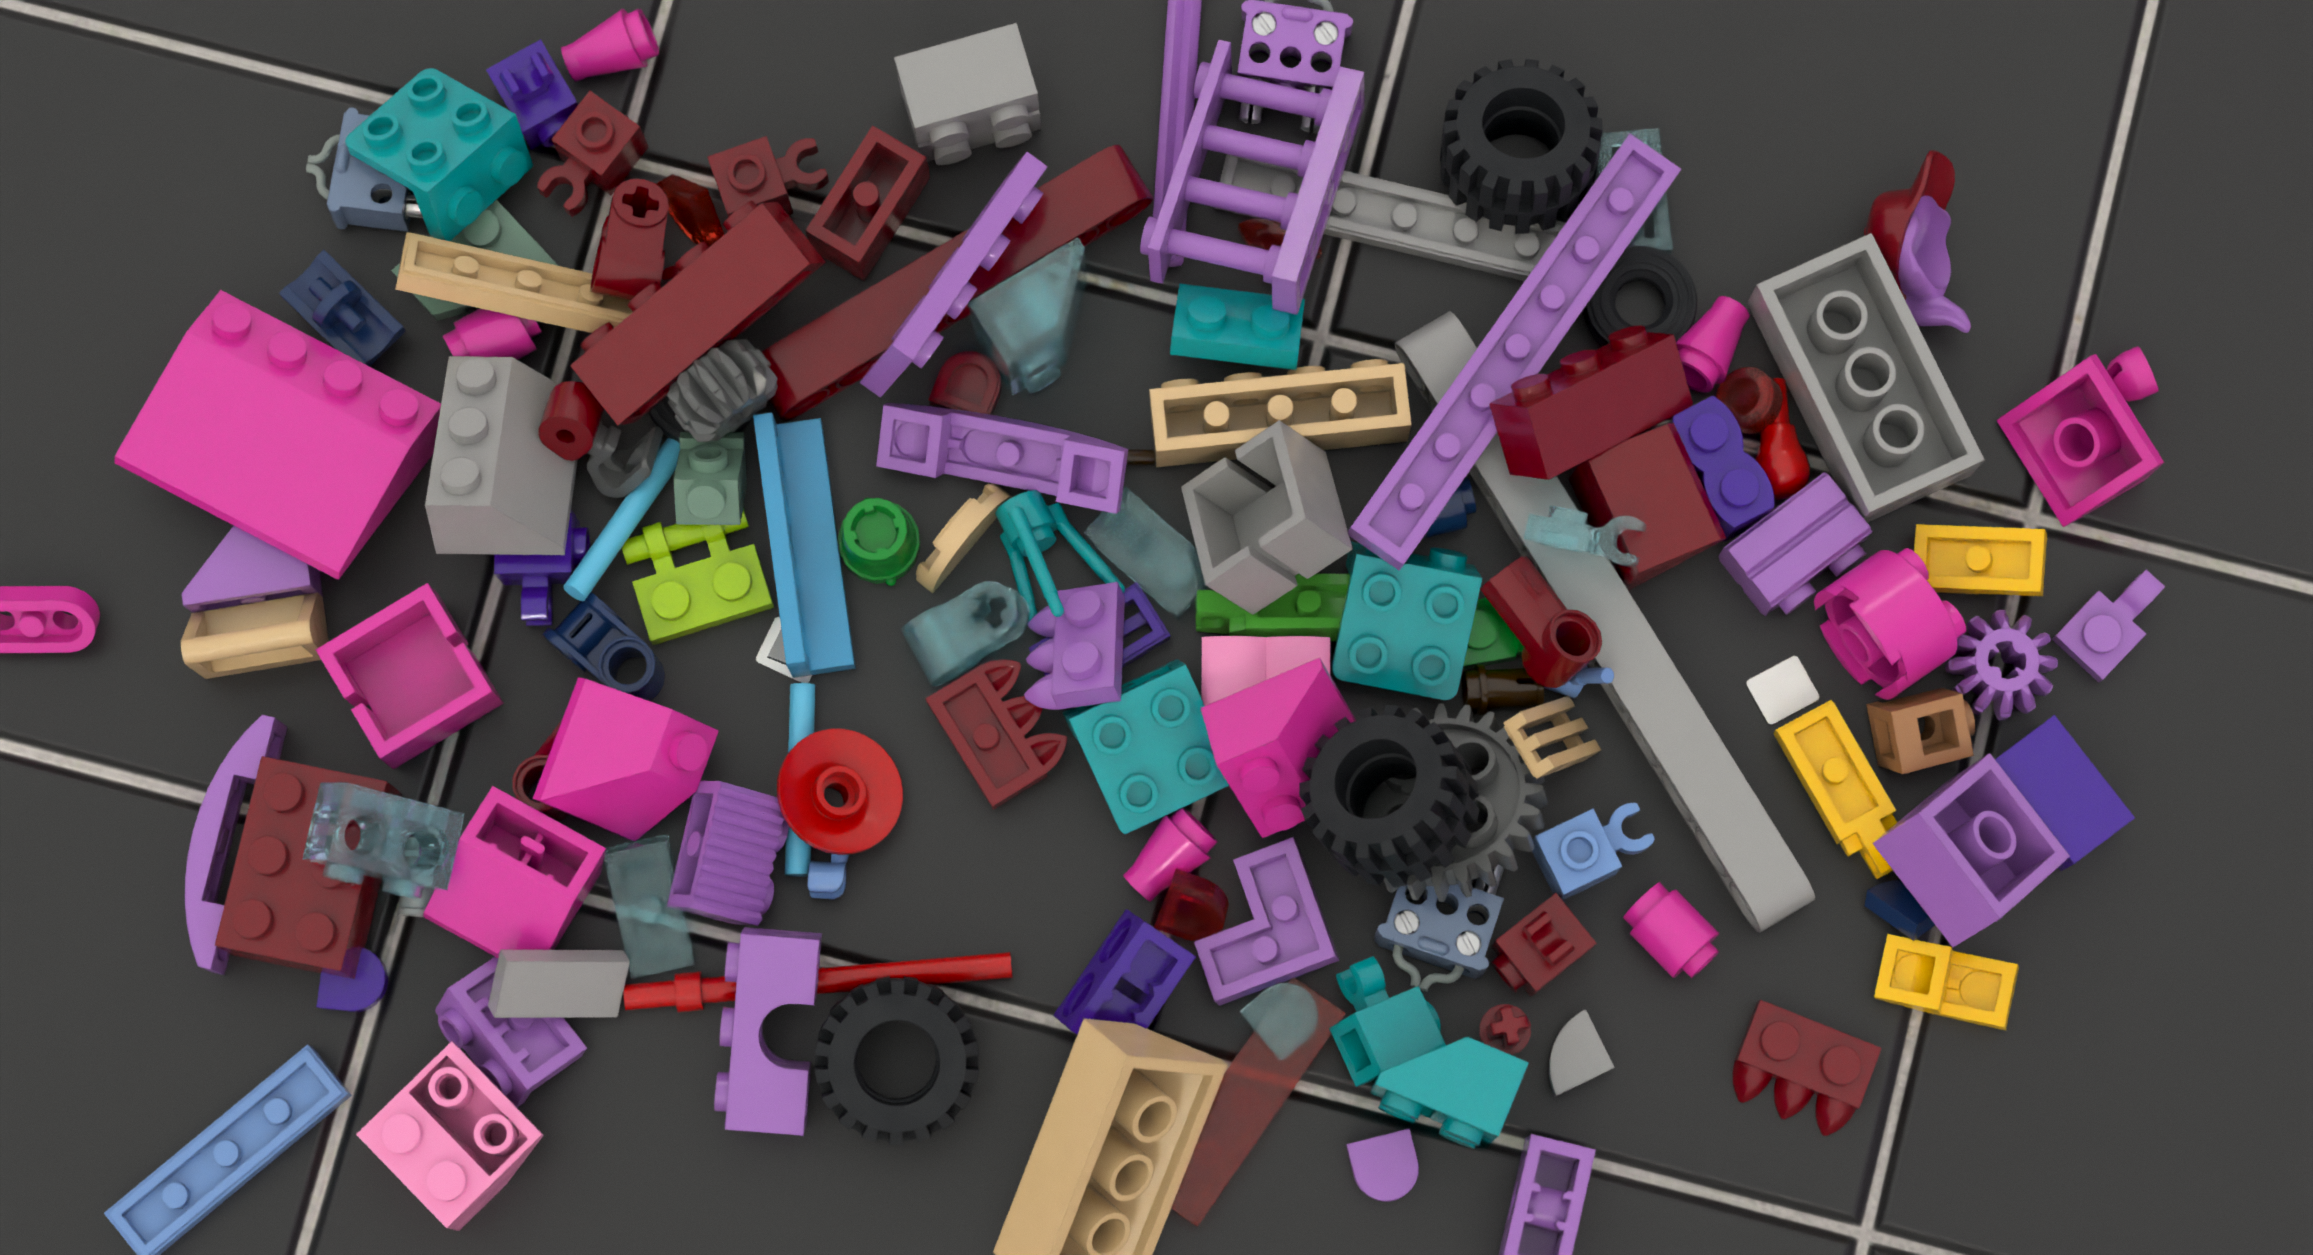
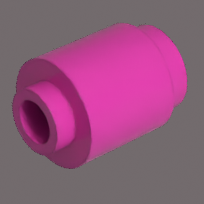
M479 308L453 322L456 329L444 334L443 338L453 356L513 357L518 360L537 350L532 337L542 333L535 320Z
M1660 882L1649 889L1623 916V919L1633 928L1630 935L1672 978H1675L1683 970L1693 978L1719 953L1712 944L1719 935V932L1676 889L1669 892Z

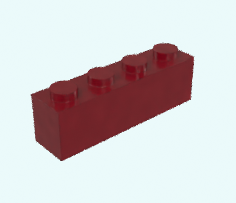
M750 201L737 209L723 223V226L728 231L710 247L704 241L690 249L675 264L680 273L663 287L658 282H655L643 289L628 303L627 306L632 313L615 328L610 322L602 325L580 344L585 353L570 366L617 426L637 422L667 396L670 386L677 381L680 373L693 365L694 360L706 355L711 348H718L727 340L737 338L826 263L778 202L761 203L757 206L754 201Z

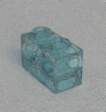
M320 782L302 859L325 865L323 877L361 885L363 876L367 875L384 880L383 892L412 899H421L423 889H448L465 813L347 782ZM352 819L357 822L361 834L359 844L353 851L348 848L344 836L345 829ZM411 835L417 839L419 844V855L412 866L409 865L404 854L406 841Z

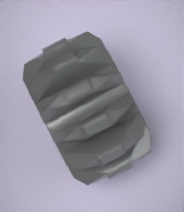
M748 339L727 340L720 347L711 348L706 355L694 360L693 365L679 374L677 381L670 386L668 391V404L676 414L674 417L685 432H690L697 442L717 441L729 432L734 433L739 426L747 421H751L753 415L766 407L767 401L776 393L778 378L771 370V363L760 349L756 350Z

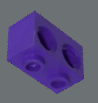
M1126 909L1053 1016L1077 1035L1083 1019L1133 1023L1147 1029L1196 956Z

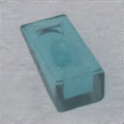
M668 834L607 847L604 862L626 956L630 961L629 970L631 978H639L695 965L685 911L667 907L676 869Z

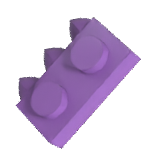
M1113 582L1058 591V596L1064 608L1063 615L1060 617L1053 616L1048 605L1028 622V626L1032 631L1051 639L1036 647L1026 658V661L1034 669L1050 674L1034 683L1024 694L1025 699L1037 707L1049 710L1121 701L1125 596L1119 583Z

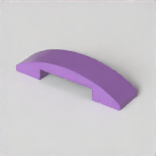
M886 403L883 405L876 466L937 478L942 474H948L1029 491L1037 490L1039 493L1056 496V502L1117 514L1121 508L1128 449L1080 433L1018 419L932 406Z
M261 715L231 748L208 787L192 832L185 875L187 928L198 967L216 974L225 975L230 955L226 951L214 946L224 905L216 903L247 783L255 784L261 756L280 759L287 726L275 717Z

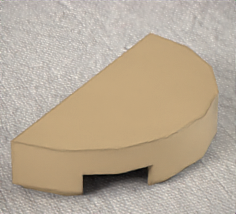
M988 483L977 500L969 498L932 542L936 549L925 562L919 563L916 570V581L933 594L997 518L995 514L997 508L1012 498V496L997 484Z

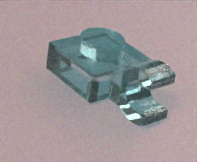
M1550 506L1547 517L1529 514L1524 535L1525 540L1535 544L1606 557L1621 566L1632 567L1638 565L1639 557L1629 553H1622L1617 547V538L1621 532L1628 529L1645 532L1646 524L1634 517L1618 516L1610 520L1605 526L1595 528L1586 525L1588 513Z

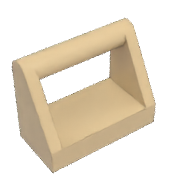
M316 592L191 613L181 640L183 661L185 665L204 679L321 660L315 649L329 642L323 597Z

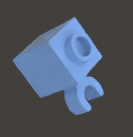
M1627 803L1620 806L1611 815L1606 826H1602L1593 808L1534 837L1532 840L1534 844L1532 853L1553 894L1557 893L1562 900H1565L1615 876L1622 868L1616 852L1620 851L1624 854L1634 855L1645 851L1655 841L1652 833L1633 840L1626 837L1622 831L1623 820L1634 816L1640 811L1637 803Z

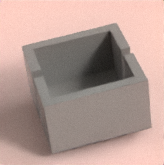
M1017 23L894 57L901 94L918 152L927 158V162L935 160L937 165L953 164L968 158L972 154L971 149L995 143L998 148L1016 146L1028 141L1032 137L1031 132L1041 130L1038 92Z
M1280 420L1235 450L1238 461L1276 485V487L1272 489L1226 457L1181 486L1205 585L1252 615L1298 586L1295 575L1298 573L1309 579L1353 550L1326 452Z

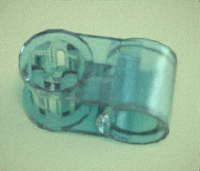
M985 581L974 585L950 601L918 615L905 624L901 632L931 686H938L960 676L978 664L984 657L1016 640L1024 633L1028 625L1030 610L1026 599L1020 592L998 582ZM992 599L1007 604V607L1000 612L1003 623L999 626L984 620L991 613V607L988 602Z

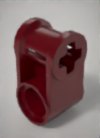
M633 178L623 181L616 187L611 200L609 215L606 217L601 230V238L592 272L590 292L632 300L649 285L655 282L661 283L665 260L663 244L669 205L664 191L655 183L645 179Z

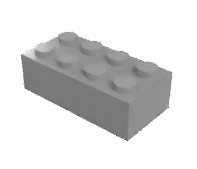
M1872 233L1756 285L1747 302L1750 311L1783 378L1786 380V384L1835 483L1846 495L1848 502L1854 505L1867 523L1970 477L1985 461Z

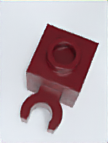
M589 91L551 139L561 160L565 163L545 171L538 181L537 189L542 196L547 198L556 186L560 184L571 185L573 193L563 205L566 213L571 217L579 214L586 206L588 201L587 187L591 182L609 195H612L616 187L621 184L649 148L641 127L596 94Z
M767 136L707 156L728 217L750 201H754L757 206L761 203L778 202L788 215L793 214L794 212L786 190L797 187L804 191H815L829 183L825 168L813 173H805L799 169V163L803 158L819 152L814 138H804L796 141L789 147L785 156L777 159L773 155Z
M1555 893L1494 941L1491 948L1498 956L1491 961V964L1513 992L1523 987L1529 996L1532 997L1588 953L1597 943L1559 895Z

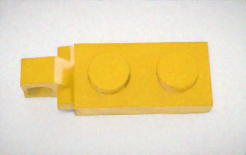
M1830 700L1776 729L1773 733L1836 844L1840 843L1847 856L1859 851L1876 879L1892 872V868L1872 843L1897 823L1893 815L1896 809L1835 703Z

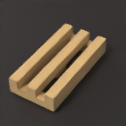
M1569 696L1521 711L1504 722L1507 734L1532 776L1536 777V779L1581 763L1601 751L1595 739L1583 743L1579 734L1588 729L1583 718L1570 721L1566 712L1575 707ZM1548 721L1553 723V728L1535 733L1529 738L1524 731ZM1563 740L1568 748L1567 750L1541 760L1536 751L1537 749Z

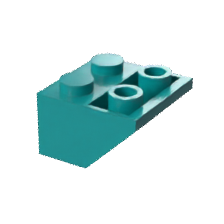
M1466 1037L1381 1071L1374 1081L1370 1093L1382 1098L1378 1107L1382 1111L1411 1123H1415L1420 1114L1442 1123L1439 1135L1463 1146L1475 1149L1476 1145L1479 1146L1481 1140L1490 1144L1499 1137L1529 1063Z

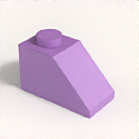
M233 526L184 589L182 601L184 607L192 613L316 592L322 597L323 594L318 569Z

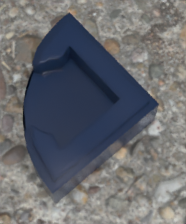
M1900 879L1880 883L1867 890L1864 906L1913 941L1935 926Z

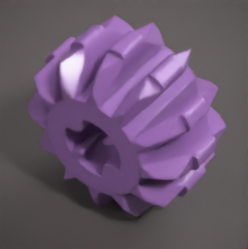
M1997 610L1992 614L1990 626L1985 620L1975 616L1967 623L1970 636L1961 635L1957 638L1956 652L1963 657L1950 659L1945 664V670L1953 675L1965 676V679L1958 683L1952 691L1962 693L1964 696L1972 690L1977 695L1971 706L1972 712L1976 715L1984 712L1991 701H1993L1994 713L1998 720H2006L2011 716L2013 704L2023 714H2028L2036 708L2033 694L2046 696L2051 692L2053 685L2040 673L2053 671L2058 666V660L2052 656L2039 655L2038 651L2051 641V638L2047 633H2041L2031 640L2026 635L2031 627L2032 619L2023 615L2011 629L2005 610ZM1998 652H2001V658L2004 663L2013 664L2014 670L2004 678H2002L2000 668L1989 666L1988 662Z

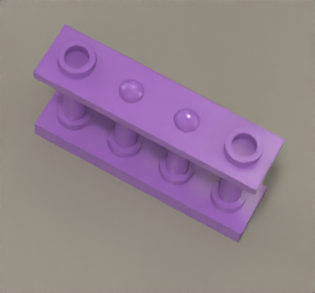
M1218 40L1211 63L1202 62L1199 66L1194 85V98L1198 99L1158 218L1148 217L1145 223L1140 252L1141 254L1148 255L1150 281L1163 284L1172 254L1263 275V281L1272 284L1273 309L1297 315L1364 110V72L1340 67L1332 90L1323 88L1321 94L1232 75L1231 42ZM1229 99L1314 118L1315 125L1320 126L1316 141L1306 140L1304 145H1299L1216 125L1224 101ZM1210 150L1298 170V177L1303 178L1298 194L1289 192L1287 197L1202 179L1199 178L1207 151ZM1193 202L1281 222V229L1286 230L1281 246L1271 245L1270 249L1266 250L1182 231L1181 228L1189 204Z

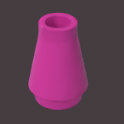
M621 9L573 43L561 47V52L571 77L577 82L587 77L647 67V60L658 56L659 48L651 25L643 11L637 9L627 13L625 9Z
M1717 297L1712 307L1676 342L1688 387L1692 390L1705 393L1710 392L1715 384H1721L1726 379L1742 329L1750 317L1748 310L1741 303L1730 297Z
M1183 807L1172 816L1166 815L1161 819L1139 856L1123 876L1138 893L1151 902L1160 892L1211 859L1208 852L1218 841L1200 821Z

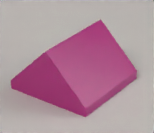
M2096 354L2088 357L1996 420L2063 527L2144 482L2164 463Z

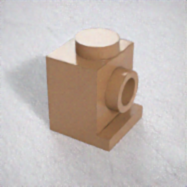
M1938 688L1884 703L1877 701L1866 704L1877 763L1880 767L1900 774H1906L1974 756L1970 737L1975 734V719L1968 702L1963 699L1962 693ZM1924 717L1925 729L1920 735L1917 718Z

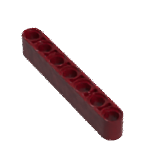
M1113 145L1094 154L1038 188L1043 192V195L1024 222L1021 224L1012 217L1001 233L1011 241L993 267L987 271L979 265L968 282L977 288L975 294L955 320L947 314L944 315L934 329L937 333L951 327L1133 219L1153 202L1154 197L1120 145ZM969 229L762 351L771 363V370L778 378L776 393L769 400L782 420H789L809 411L863 379L871 366L875 364L892 344L893 340L891 338L905 318L911 313L920 299L929 292L928 286L955 249L961 246L963 243L961 240Z

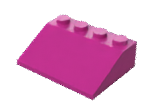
M220 290L185 333L115 454L114 463L339 580L433 455L441 403Z

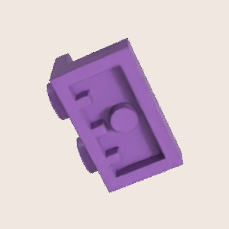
M493 957L450 986L437 1005L435 1012L438 1016L439 1027L449 1042H454L459 1048H463L477 1067L516 1107H519L526 1101L533 1090L581 1058L587 1047L564 1018H494L488 1007L498 958Z

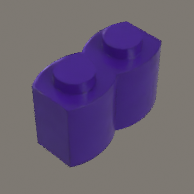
M1711 396L1672 417L1670 423H1674L1726 535V539L1723 540L1724 542L1745 532L1774 508V493L1770 480L1761 465L1752 456L1743 451V436L1740 426L1733 413L1722 401Z

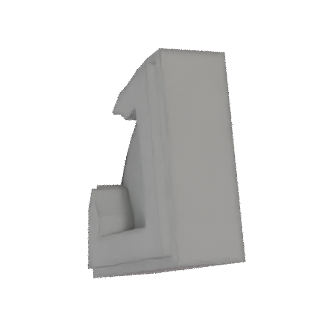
M1586 1009L1575 1015L1564 1025L1552 1046L1548 1076L1554 1097L1615 1068Z

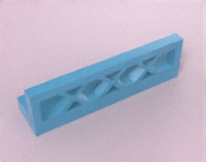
M772 413L753 415L786 665L793 678L856 669L821 418L776 424Z

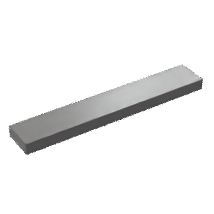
M1228 154L1226 155L1220 183L1287 197L1289 192L1298 194L1303 178L1298 177V170ZM1344 171L1324 234L1525 281L1566 222L1556 220L1555 227L1542 231L1538 224L1530 225L1529 233L1515 234V226L1504 224L1502 232L1490 229V220L1483 216L1477 222L1466 216V202L1456 206L1449 195ZM1245 215V216H1249V217H1253V218L1262 219V220H1266V221H1270V222H1274V223H1279V224H1281V222H1276V221L1267 220V219H1263V218H1259V217H1254V216H1250V215Z

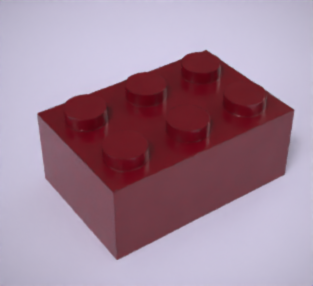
M261 756L214 946L233 956L355 979L361 950L366 946L402 793L384 780Z

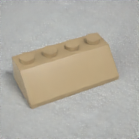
M1083 1019L993 1253L995 1255H1153L1228 1065L1220 1058L1133 1023Z

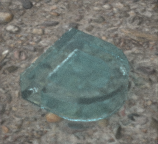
M1280 983L1267 988L1239 1012L1280 1063L1310 1039L1318 1022V1010L1312 996L1302 987L1290 983Z

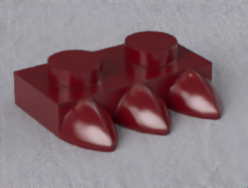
M1003 659L981 664L925 698L931 711L993 810L1048 777L1047 773L1061 759L1068 740L1065 735L1056 733L1038 734L1029 738L1024 737L1039 720L1043 708L1031 704L1025 699V696L1011 698L1004 702L1001 700L1015 685L1021 670L1020 662Z
M1759 1000L1756 1003L1734 1061L1732 1071L1734 1091L1738 1101L1744 1103L1759 1095L1768 1086L1772 1077L1776 1078L1774 1102L1777 1112L1783 1120L1800 1112L1809 1103L1812 1096L1816 1094L1815 1112L1817 1124L1821 1134L1828 1136L1841 1129L1851 1119L1855 1110L1860 1108L1882 1048Z

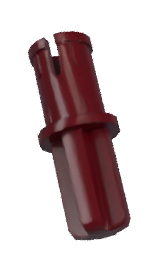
M1499 1004L1490 1008L1483 1015L1479 1025L1481 1043L1509 1055L1521 1052L1528 1044L1531 1036V1024L1527 1015L1520 1008L1510 1004Z

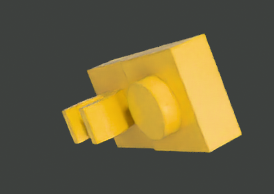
M1916 524L1914 552L1924 562L1929 573L1927 581L1936 593L2043 596L2047 532L2045 529Z

